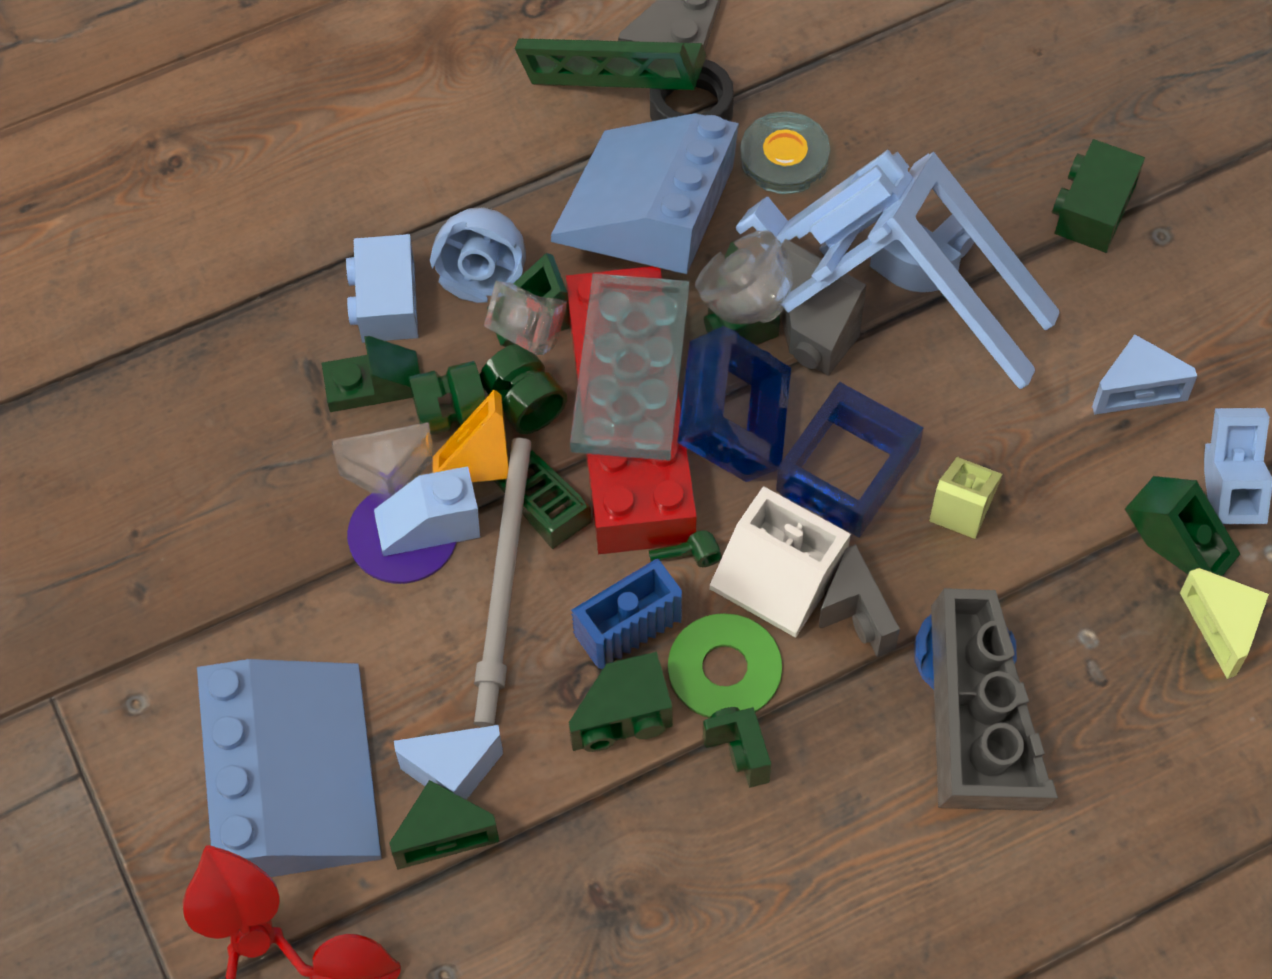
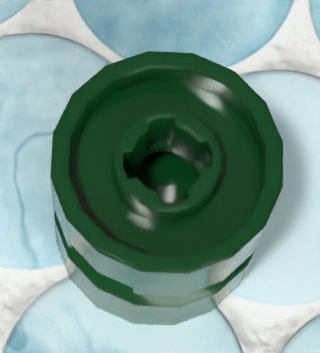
M516 343L498 351L486 362L479 374L482 386L488 395L493 390L502 395L504 416L519 434H531L549 425L559 416L568 401L566 392L549 372H545L544 364L526 343Z
M475 361L449 366L446 374L440 376L433 370L408 377L423 437L449 431L452 422L458 421L462 425L486 399ZM449 393L451 403L439 404L438 398Z

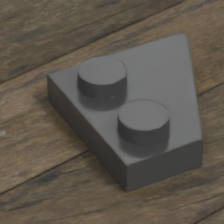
M656 0L620 32L618 41L702 43L705 50L721 0Z

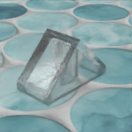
M429 423L332 441L340 476L385 501L421 475L435 455Z

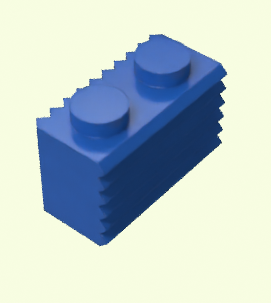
M655 559L571 610L573 613L571 614L573 617V633L597 668L603 669L606 663L614 662L615 658L622 659L623 653L630 654L631 648L639 649L640 642L647 643L649 637L656 638L657 632L664 633L665 627L673 628L674 622L681 623L682 590L661 561Z

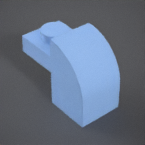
M953 214L934 232H931L921 224L958 271L961 258L967 254L974 244L973 239ZM899 240L892 241L871 256L870 267L896 286L914 292L939 290Z
M1215 408L1211 443L1205 444L1204 475L1208 500L1222 524H1267L1272 476L1264 463L1270 418L1265 408Z

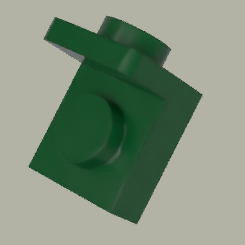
M737 707L723 708L714 712L710 718L703 721L702 738L705 747L709 748L728 743L733 767L736 773L745 772L749 788L770 782L771 761L754 707L740 710Z

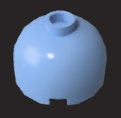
M484 207L469 208L450 217L441 227L433 244L430 263L432 269L435 266V270L440 275L438 282L445 290L460 299L483 303L488 301L486 295L498 296L522 276L526 260V249L523 236L511 219L492 209Z

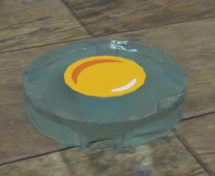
M789 111L770 113L756 119L745 130L740 144L741 165L746 175L748 176L749 173L756 180V185L764 190L780 194L797 193L810 188V183L818 178L820 180L826 174L830 160L829 139L822 127L805 115Z

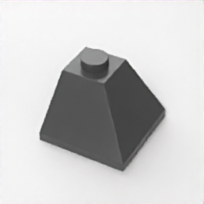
M785 239L780 245L776 299L781 311L780 316L788 350L803 366L809 369L816 368L829 376L860 336L867 285L846 273L792 311L787 312L783 308L782 303L791 291L812 278L811 275L822 259Z

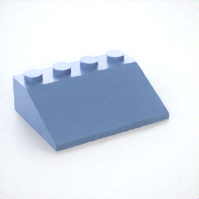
M693 113L605 130L551 234V242L687 274L733 169L739 123L723 120L715 115L705 116Z
M246 659L197 667L211 846L230 851L251 861L270 877L382 859L359 664Z

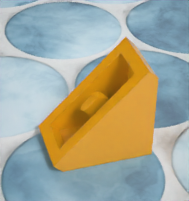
M493 390L433 456V473L468 466L472 482L507 479L509 461L502 395Z

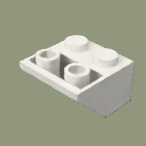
M763 486L736 525L710 583V590L796 638L830 587L845 550L849 547L851 534Z

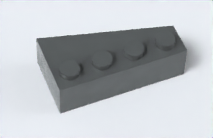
M944 588L931 605L938 808L1042 811L1058 799L1053 779L1049 780L1042 757L1045 754L1039 733L1034 731L1027 707L1029 699L1024 682L1020 683L1013 661L1015 653L996 590Z

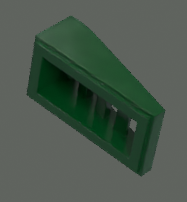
M532 450L530 451L528 470L532 468L535 473L527 478L525 492L540 481H543L546 485L530 496L525 494L522 514L547 544L554 549L592 522L591 508L564 479ZM507 479L494 480L505 493ZM553 492L556 496L540 508L536 505V503ZM561 505L566 507L564 511L551 519L548 514Z

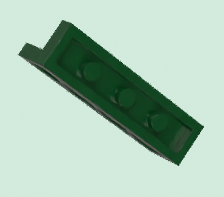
M518 38L514 48L531 83L540 85L694 90L707 56L702 43Z

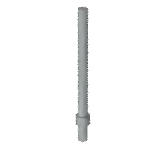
M514 438L511 444L483 659L476 665L474 685L479 687L474 724L479 727L494 726L499 690L505 687L507 666L502 663L531 450V441L524 438Z

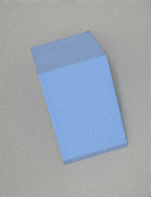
M1134 334L1099 384L1092 405L1094 415L1188 401L1197 379L1196 370L1189 364Z
M499 725L394 741L395 752L402 771L424 786L430 780L466 800L503 755Z

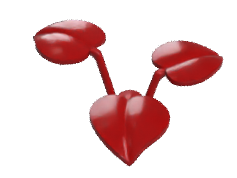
M211 845L205 846L198 868L185 891L183 913L185 921L194 932L213 939L230 937L231 943L227 946L229 957L225 979H236L238 961L241 955L248 958L259 957L268 951L272 943L277 944L302 976L310 977L309 979L398 978L401 971L400 962L392 958L381 944L371 938L358 934H343L327 940L315 951L312 958L313 966L306 964L285 939L282 929L272 925L271 919L276 915L280 904L279 891L273 879L257 865L235 853Z

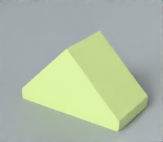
M956 457L939 480L929 521L976 539L1003 474Z
M1201 568L1189 572L1180 594L1226 678L1229 679L1237 675L1248 656L1269 594Z

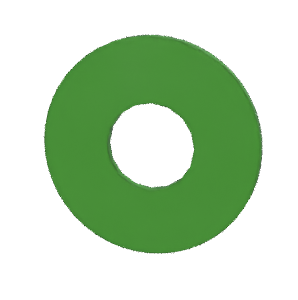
M713 614L692 622L677 636L669 653L668 675L677 697L689 709L701 716L710 718L714 712L728 707H737L740 710L754 707L756 713L772 699L778 689L782 675V659L775 640L760 624L740 615ZM719 647H731L738 650L747 662V672L744 678L731 686H719L712 683L705 676L702 669L703 661L709 652Z

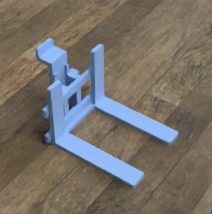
M886 150L790 220L785 218L769 197H765L751 207L737 224L736 230L739 234L753 226L773 251L777 250L785 239L791 240L795 236L800 239L809 232L822 244L819 250L824 257L811 275L812 278L791 291L782 303L783 308L787 312L792 311L892 241L899 240L1019 389H1022L1029 385L1035 372L1034 366L916 219V214L931 189H933L1044 330H1048L1055 325L1060 313L1056 305L935 152L928 153L915 162L908 172L909 165L898 152L892 155L889 150ZM877 221L868 235V239L846 253L857 234Z

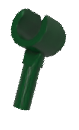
M705 530L697 531L688 538L687 542L680 543V545L649 550L651 562L655 559L661 561L687 557L693 554L697 565L703 568L712 566L722 559L715 537Z

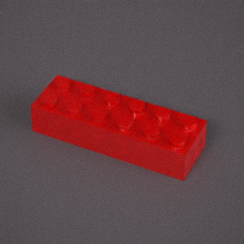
M649 266L566 275L570 328L598 555L663 548L687 542L688 538L696 533L697 516L661 269Z

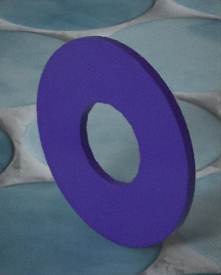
M408 483L386 486L371 493L357 506L348 525V545L357 565L373 578L388 583H413L433 575L447 563L457 543L452 542L383 556L374 509Z

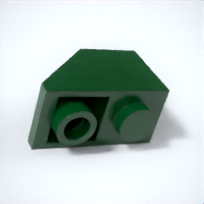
M657 651L605 665L568 722L573 751L585 749L588 752L601 751L611 747L617 740L633 736L637 739H650L662 734L666 728L673 727V707Z

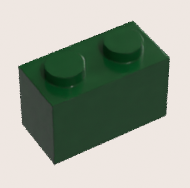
M1093 139L1086 155L1077 153L1068 175V179L1073 181L1070 190L1062 187L1052 210V214L1059 216L1054 234L1107 253L1137 186L1145 157Z

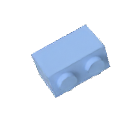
M410 234L355 238L354 257L346 258L349 286L355 285L356 292L355 297L347 298L350 325H358L362 343H365L364 336H372L384 341L418 338L415 261Z

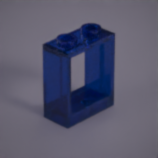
M725 326L691 340L677 443L745 482L782 469L791 367L773 357L768 351L762 350L741 337L736 331ZM728 371L751 385L747 430L723 416Z
M839 381L779 465L776 491L782 497L802 508L806 507L822 516L824 520L860 538L919 452L924 427ZM832 424L890 454L860 500L802 468Z

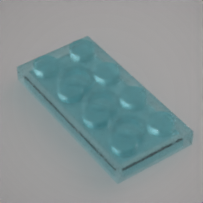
M593 273L570 439L571 452L671 460L689 299V281Z

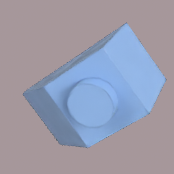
M468 466L419 475L374 509L383 556L480 538L478 508Z

